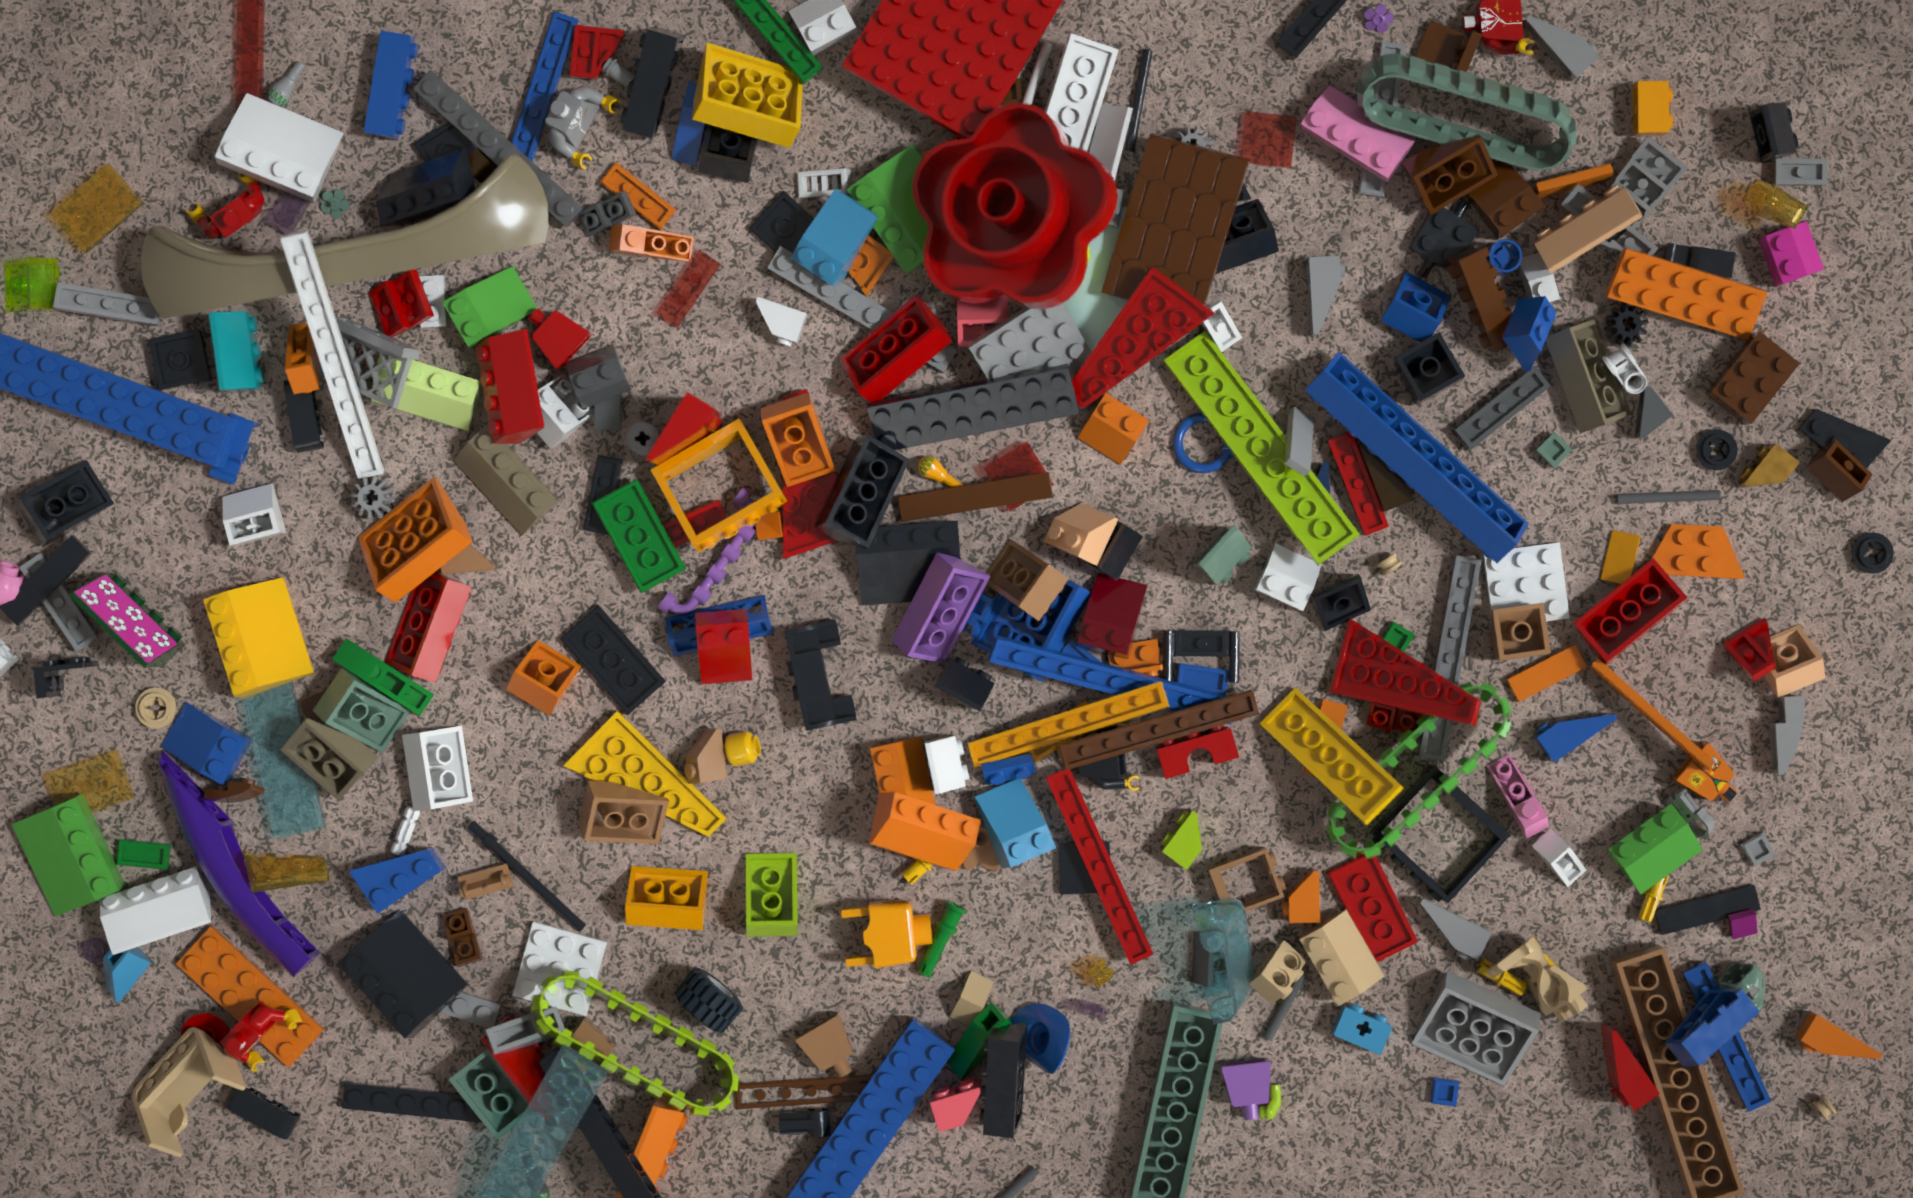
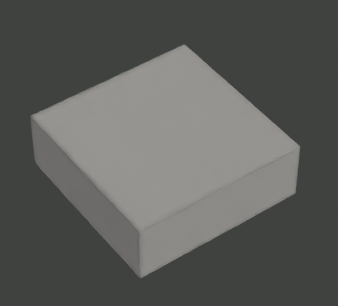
M1760 832L1740 844L1752 867L1776 855L1764 832Z

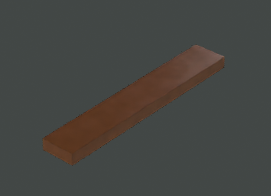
M1050 472L898 496L901 520L905 522L1053 498Z
M872 1074L847 1075L842 1078L833 1076L738 1083V1091L735 1092L736 1110L851 1102L855 1100L857 1095L741 1103L740 1089L786 1087L781 1091V1096L785 1099L791 1096L789 1088L807 1089L806 1093L810 1097H814L817 1090L832 1091L835 1095H839L841 1092L859 1094ZM760 1089L756 1092L755 1096L758 1100H764L766 1092Z

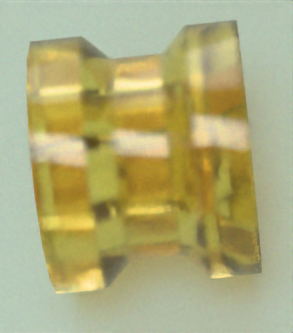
M1101 957L1084 971V974L1092 978L1093 985L1097 989L1107 983L1116 972L1113 968H1109L1106 965V959Z

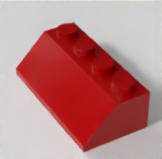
M916 294L845 353L840 360L857 393L873 403L885 398L950 344L952 339L943 323L921 297Z
M521 329L486 338L476 346V359L479 361L480 383L484 390V406L488 413V430L492 437V443L520 444L545 428L528 330Z
M1653 558L1576 620L1573 625L1588 648L1607 666L1685 603L1688 597Z
M434 572L411 590L384 662L411 676L436 683L472 587Z
M512 1014L500 1024L517 1018ZM487 1035L481 1039L544 1122L565 1105L540 1065V1059L545 1056L541 1051L543 1046L540 1042L494 1055Z

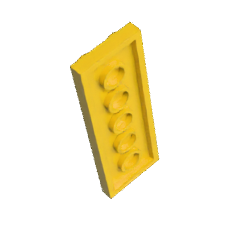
M1296 687L1259 723L1365 825H1368L1403 789L1390 774Z

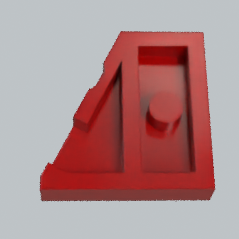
M575 25L570 77L597 80L603 66L612 57L625 37V30Z
M1765 617L1723 643L1725 650L1753 682L1776 669L1769 626Z

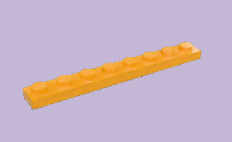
M1160 681L970 742L968 747L974 767L979 768L984 763L1017 756L1170 706L1163 683Z

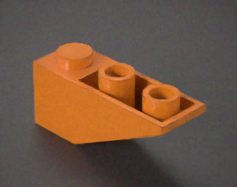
M625 224L611 226L608 251L691 262L694 237Z

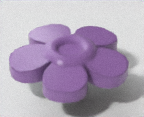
M1378 4L1375 11L1372 8H1368L1364 13L1365 18L1368 19L1365 22V27L1368 30H1374L1376 27L1378 32L1383 33L1388 28L1387 24L1393 22V14L1391 12L1386 13V6L1383 4Z

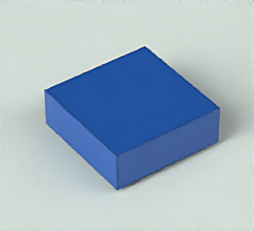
M1433 1077L1430 1103L1456 1107L1460 1081Z

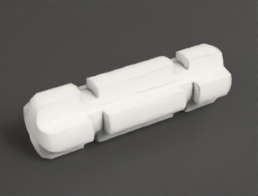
M412 806L406 808L403 815L405 818L401 820L395 836L396 842H393L391 847L393 854L398 856L405 854L407 849L406 843L410 841L416 825L414 821L418 819L420 810L413 811Z

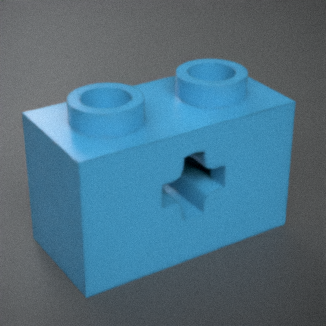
M1350 1002L1349 1006L1342 1004L1331 1033L1336 1037L1381 1055L1393 1028L1387 1023L1388 1018L1374 1012L1373 1016L1363 1013L1365 1008ZM1365 1021V1024L1368 1026V1029L1362 1030L1360 1033V1030L1357 1028V1025H1363Z

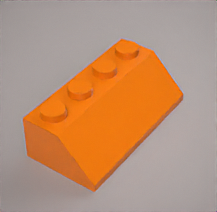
M921 736L870 747L880 794L898 792L935 805Z
M898 792L881 793L878 796L868 844L957 871L976 845L981 820Z
M657 1098L634 1152L654 1185H656L658 1177L664 1178L669 1166L668 1163H665L668 1153L674 1154L679 1140L674 1139L678 1130L683 1131L688 1120V1116L684 1115L685 1108L678 1111L667 1105V1100ZM618 1191L616 1198H623Z

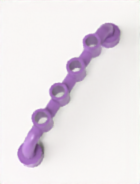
M743 487L732 504L740 510L743 506H749L754 503L750 498L752 493ZM755 524L751 526L746 525L739 529V532L725 547L720 557L685 604L676 603L678 597L669 591L659 604L658 609L665 614L669 610L676 614H687L694 610L699 603L704 606L712 595L708 591L713 583L719 585L727 574L723 570L728 562L734 564L742 553L738 549L743 541L749 543L755 535L756 530L753 529Z

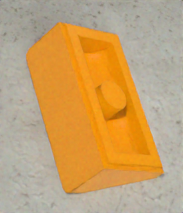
M1612 530L1600 580L1621 585L1631 577L1640 535Z

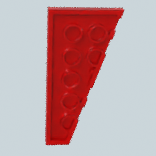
M1152 267L1072 379L1078 405L1082 408L1087 407L1216 314V312L1155 267Z
M804 389L784 396L782 401L808 393V391ZM835 471L789 487L786 486L783 478V494L787 499V502L783 504V559L837 541L814 528L837 479Z
M1349 618L1330 689L1331 693L1475 726L1481 700Z

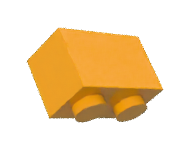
M1637 81L1633 84V136H1664L1669 133V129H1672L1673 115L1669 114V104L1673 100V90L1669 88V81Z

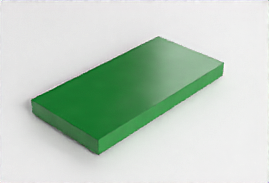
M638 479L592 503L641 594L687 569Z

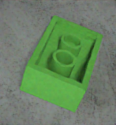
M513 266L460 291L442 302L465 343L471 349H474L486 338L496 336L529 317L537 309Z

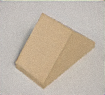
M971 971L949 1017L969 1026L972 1020L983 1010L994 981Z

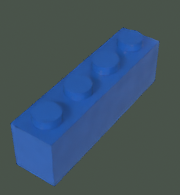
M380 31L364 126V133L368 136L399 141V135L404 134L406 122L402 119L403 111L408 109L410 95L406 94L408 84H412L414 78V69H411L412 59H416L418 54V44L415 43V39L411 35Z

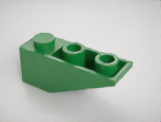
M992 1002L972 1020L956 1045L955 1051L947 1060L948 1065L961 1080L968 1076L987 1057V1053L983 1052L985 1038H989L992 1030L995 1028L1013 1025L1012 1020L1001 1008Z

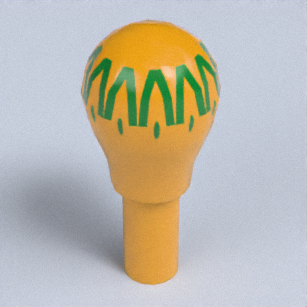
M927 455L919 460L917 468L921 476L939 483L943 482L950 488L963 486V483L948 474V471L935 457Z

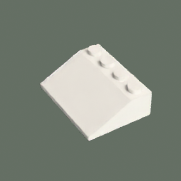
M246 93L222 138L215 159L217 164L315 204L344 133Z

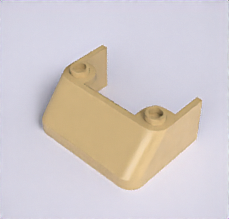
M195 1027L188 1029L140 1080L132 1094V1100L147 1145L177 1157L183 1155L177 1135L188 1124V1115L185 1107L212 1079L242 1091L246 1088L237 1061L227 1056L224 1048L203 1030Z

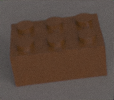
M1761 331L1752 333L1749 340L1744 343L1705 394L1743 425H1749L1756 420L1800 363Z

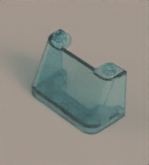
M1224 899L1192 905L1193 916L1199 929L1202 946L1209 952L1224 951L1226 970L1214 972L1215 979L1213 985L1204 986V993L1213 1024L1228 1022L1236 1016L1254 989L1249 985L1254 976L1246 912L1243 904L1237 899Z

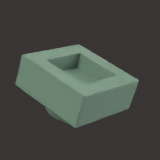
M1552 432L1535 449L1552 468H1555L1573 450L1555 432Z

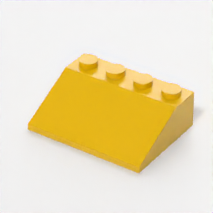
M707 42L704 48L694 96L692 120L790 148L801 129L803 83L787 66Z
M283 577L228 590L203 599L233 696L245 699L315 673Z

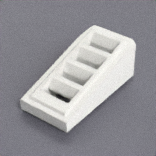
M851 169L797 172L798 198L829 197L836 188L847 196L850 195L847 189L852 186ZM838 175H841L842 189H839ZM820 176L822 191H818L817 177ZM828 176H832V190H828ZM807 177H811L812 192H807Z

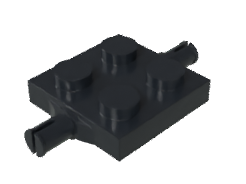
M1460 199L1454 211L1442 208L1432 215L1428 213L1410 244L1409 249L1419 254L1425 261L1417 273L1422 278L1427 279L1433 266L1448 271L1447 266L1449 263L1447 258L1469 248L1480 230L1467 222L1463 217V214L1470 205L1465 199Z

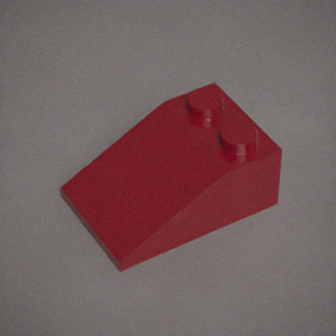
M1098 573L1077 642L1078 646L1129 659L1148 585L1122 578L1115 580L1106 574Z

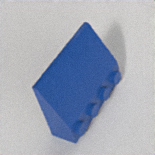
M1068 580L1062 591L1058 593L1049 606L1048 611L1039 621L998 593L995 597L997 601L988 622L981 623L980 633L977 637L973 638L971 644L990 654L995 637L999 635L1061 651L1092 592ZM1022 671L1041 682H1044L1046 678L1045 676Z

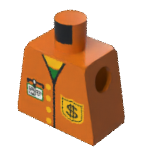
M1702 741L1698 747L1716 762L1712 768L1705 771L1689 757L1671 779L1683 787H1687L1705 800L1713 801L1718 795L1725 802L1729 803L1737 794V791L1728 784L1735 774L1712 745Z

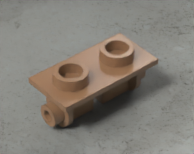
M507 863L457 876L460 884L459 893L461 898L464 897L465 900L514 887Z

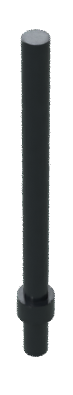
M475 820L467 827L482 841L480 843L487 850L491 849L504 863H507L518 876L577 931L580 932L586 926L577 915L497 842L498 838L495 835L487 833Z

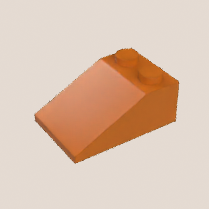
M809 392L760 408L762 423L787 487L836 471Z

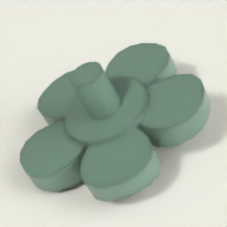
M337 189L334 194L330 190L323 193L322 198L327 201L321 204L323 213L331 211V216L337 219L342 216L341 210H349L350 202L342 200L345 198L343 190Z

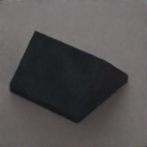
M1359 574L1351 575L1314 592L1309 598L1324 631L1349 621V618L1353 619L1371 611Z

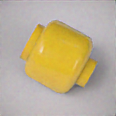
M749 731L729 734L725 739V744H723L725 760L728 759L732 766L753 764L757 760V756L761 755L760 741L757 736H754Z

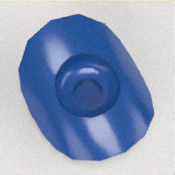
M1033 1003L1020 1008L1011 1020L1014 1024L1028 1023L1026 1059L1046 1073L1053 1074L1060 1068L1069 1046L1071 1034L1069 1021L1059 1010L1046 1004Z

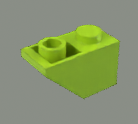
M1192 809L1188 813L1183 811L1176 821V824L1179 826L1173 833L1169 831L1160 842L1163 845L1161 851L1186 870L1202 851L1197 813Z

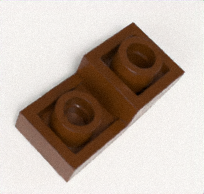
M240 778V782L229 781L228 787L217 785L216 790L205 788L204 799L220 803L242 802L263 794L265 788L255 785V780Z
M468 908L442 915L447 938L451 942L456 966L460 967L483 960Z

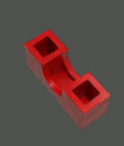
M1224 725L1210 728V732L1200 735L1197 732L1184 736L1185 740L1175 742V739L1160 743L1161 747L1155 749L1164 778L1168 779L1190 772L1188 756L1197 748L1206 749L1210 753L1212 762L1215 765L1240 758L1231 728H1224Z

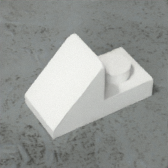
M1218 300L1209 306L1216 314L1201 325L1207 330L1220 351L1223 352L1239 341L1242 336L1223 303Z

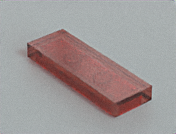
M699 250L657 311V314L679 328L721 264Z

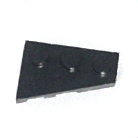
M1815 409L1798 428L1819 448H1823L1837 440L1866 468L1891 442L1888 438L1819 409Z

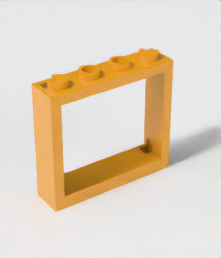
M740 418L650 469L698 553L709 547L710 549L714 548L716 542L723 538L728 539L735 536L740 528L760 521L761 516L768 512L778 511L777 508L787 502L786 497ZM742 438L773 492L696 535L667 481Z

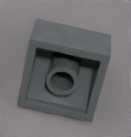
M614 344L566 363L569 378L583 409L631 390Z

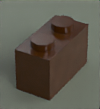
M1837 440L1819 449L1806 466L1842 502L1861 492L1873 475Z

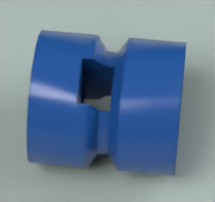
M1499 240L1488 247L1490 255L1486 257V260L1495 266L1498 276L1506 275L1515 270L1522 261V250L1513 240Z

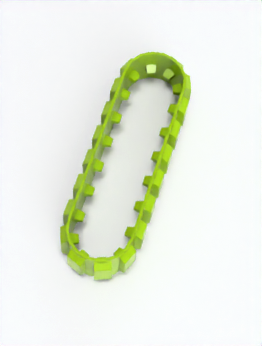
M564 970L558 978L551 974L538 985L541 992L532 996L530 1012L535 1013L537 1019L534 1023L535 1027L543 1036L546 1033L553 1036L554 1044L565 1050L570 1046L577 1049L575 1055L588 1062L592 1061V1059L599 1061L598 1067L610 1074L615 1073V1071L621 1073V1080L632 1086H637L638 1083L645 1086L643 1092L656 1099L663 1096L667 1098V1105L678 1111L683 1110V1108L689 1109V1115L706 1117L709 1115L710 1109L718 1113L732 1102L729 1096L732 1092L738 1091L739 1075H734L732 1068L735 1065L734 1061L726 1052L722 1054L717 1052L715 1044L704 1038L699 1041L692 1038L694 1033L682 1026L676 1029L670 1026L671 1020L660 1014H656L654 1017L647 1013L649 1008L636 1001L632 1004L624 1001L626 998L624 994L614 989L608 992L602 989V982L591 976L587 980L581 978L580 972ZM564 982L565 988L573 989L574 984L585 989L584 995L591 998L595 994L608 1001L606 1007L614 1010L617 1006L630 1013V1020L637 1022L638 1019H641L652 1025V1032L659 1035L663 1031L674 1037V1044L681 1047L685 1043L696 1049L698 1057L704 1059L706 1056H709L717 1062L714 1067L718 1072L722 1070L725 1078H721L720 1087H724L722 1096L718 1093L713 1095L711 1099L714 1104L711 1106H705V1100L696 1099L695 1104L684 1099V1092L678 1090L674 1094L661 1087L662 1080L655 1078L652 1082L639 1075L640 1069L633 1065L631 1069H628L617 1063V1056L610 1053L606 1057L593 1050L595 1044L587 1041L584 1045L571 1038L572 1032L565 1028L563 1032L558 1031L552 1026L555 1021L551 1016L545 1018L543 1014V1009H548L549 1001L543 999L546 990L552 995L558 990L555 983Z

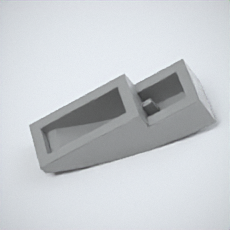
M1802 695L1779 697V722H1769L1773 774L1784 775L1798 747L1805 714V696Z
M557 1007L544 1010L545 1018L551 1016L555 1021L552 1026L558 1031L563 1032L565 1028ZM534 1013L485 1030L494 1055L523 1048L554 1037L548 1033L544 1036L534 1025L537 1021Z

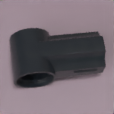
M810 1108L806 1111H781L779 1113L780 1135L807 1134L808 1137L829 1136V1109L822 1108V1111H815V1108Z

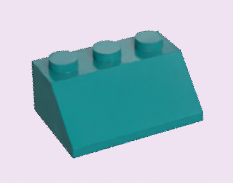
M247 311L209 313L219 390L237 393L262 389L261 383L265 382V376L262 367L259 368L258 357H261V348L259 342H255L254 332L258 330L256 318L252 317L251 313Z

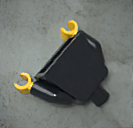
M1120 722L1083 734L1082 738L1115 729L1117 726L1122 727L1132 724V722L1127 724ZM1125 753L1079 766L1081 777H1088L1090 783L1104 790L1124 789V787H1127L1130 790L1136 791L1140 788L1139 786H1130V781L1133 778L1139 779L1140 777L1135 774L1128 775Z

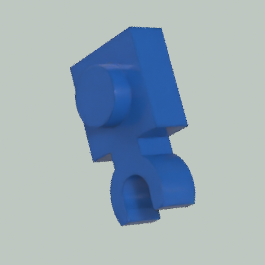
M982 592L962 632H965L970 624L972 626L970 636L977 637L981 630L980 621L983 623L988 622L997 599Z

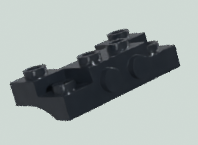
M831 620L785 630L791 658L790 661H787L789 676L795 677L796 686H792L795 701H800L806 731L857 720L852 694L837 698L831 697L823 659V648L841 645L837 621Z

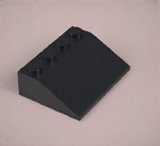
M958 521L878 527L869 549L856 546L862 606L911 602L936 553L961 559Z
M402 910L398 911L355 945L337 963L404 1039L414 1038L469 985Z

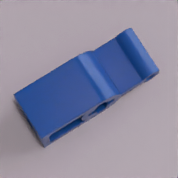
M231 413V417L241 421L230 448L225 468L212 466L209 476L234 485L240 468L249 452L250 443L248 441L254 426L258 427L259 423Z

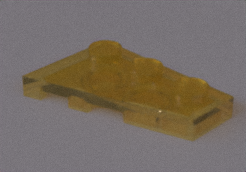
M243 851L244 863L252 892L329 881V871L326 859L323 856L293 855L290 858H278L275 853H266V857L253 856L252 852Z

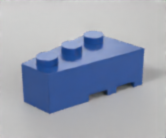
M433 847L357 867L350 870L349 873L378 914L446 869Z

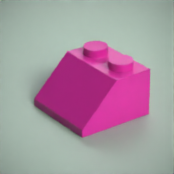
M1807 221L1758 239L1775 287L1824 269Z

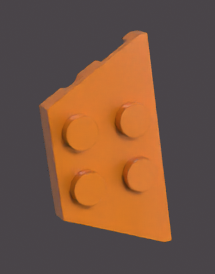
M1670 524L1651 560L1654 558L1668 575L1744 579L1743 571L1722 526Z

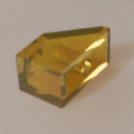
M1754 179L1742 198L1743 203L1753 214L1792 229L1797 227L1808 209L1807 205L1782 189L1758 179Z

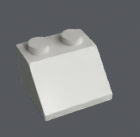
M808 0L788 11L813 56L857 33L856 25L842 0Z
M1275 543L1254 590L1299 611H1304L1322 564L1317 566L1313 560Z
M952 735L925 741L935 794L965 787V780L970 778L967 764L961 765L960 755H964L962 740H956V736Z

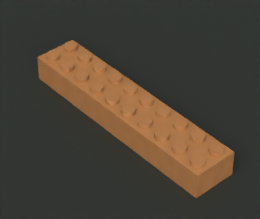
M1657 944L1611 959L1610 963L1646 1074L1660 1093L1655 1097V1102L1686 1197L1731 1198L1745 1193L1704 1065L1683 1066L1665 1044L1687 1016L1665 947Z

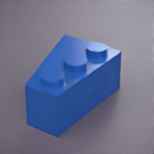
M1710 989L1665 1044L1683 1066H1700L1760 1011L1743 989Z

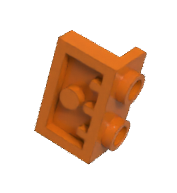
M1157 639L1133 642L1129 659L1108 654L1109 665L1151 676H1157L1158 670H1163Z

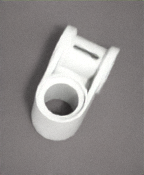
M1624 343L1620 345V349L1610 356L1602 357L1609 370L1618 378L1629 393L1638 394L1646 388V376ZM1638 375L1636 380L1628 382L1630 377Z

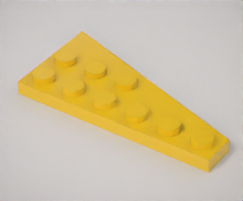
M616 711L563 765L594 781L615 782L668 798L669 803L666 816L708 837L727 819L693 784H688V779L619 711Z

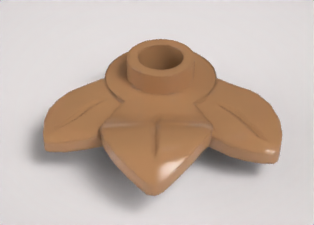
M980 824L978 832L984 833L985 839L981 842L976 841V845L963 864L967 870H971L980 863L986 869L997 872L1000 863L985 825Z

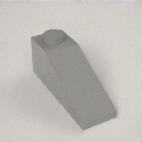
M1529 16L1522 22L1527 31L1571 81L1599 58L1595 45L1589 40L1585 41L1583 37L1532 16Z
M1340 255L1309 257L1306 259L1310 336L1319 334L1341 283V277H1345V264L1340 262Z
M1419 896L1417 902L1448 943L1457 950L1456 955L1467 961H1470L1471 957L1479 960L1492 933Z

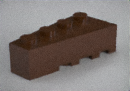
M1473 245L1447 258L1449 263L1447 270L1453 280L1456 279L1460 288L1457 289L1460 299L1463 303L1467 302L1470 309L1468 316L1474 326H1478L1481 333L1478 335L1481 345L1484 349L1488 348L1489 351L1497 352L1508 346L1502 337L1511 318L1512 310L1508 306H1504L1503 303L1507 301L1504 289L1494 281L1498 274L1495 266L1486 260V257L1490 255L1488 248Z

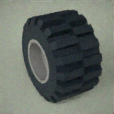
M694 967L674 991L678 1002L700 1023L715 1032L723 1033L743 1010L738 997L726 985L709 972Z

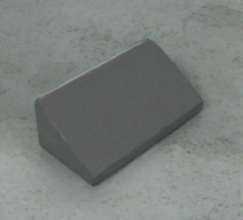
M1194 932L1192 982L1204 986L1213 985L1215 936L1212 932Z

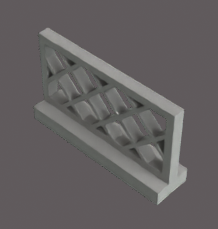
M335 316L346 345V352L348 351L351 359V368H354L357 377L355 380L359 393L392 408H398L412 359L418 360L421 350L348 318ZM361 344L364 354L357 358L354 347ZM380 352L383 362L376 366L372 355ZM367 360L370 370L363 374L360 363ZM399 360L402 362L400 370L397 374H394L391 364ZM320 365V376L325 377L322 366ZM385 368L389 379L381 382L378 372ZM372 376L376 387L368 390L365 380ZM391 384L393 393L391 399H388L384 388Z

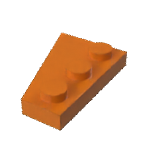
M868 235L848 271L866 297L895 257L886 246L871 235Z

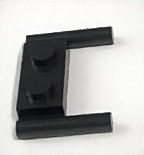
M1163 630L1162 679L1173 681V656L1229 657V682L1239 683L1240 631Z

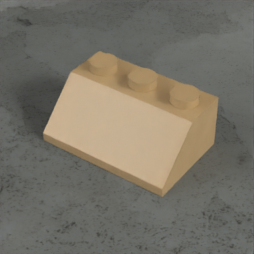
M1347 909L1301 933L1299 940L1338 1006L1362 994L1385 976Z

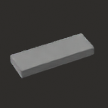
M1293 407L1288 412L1284 464L1301 475L1306 476L1311 471L1314 419Z

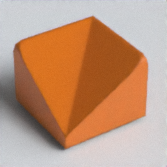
M780 511L766 513L761 516L760 521L756 523L758 541L783 537Z

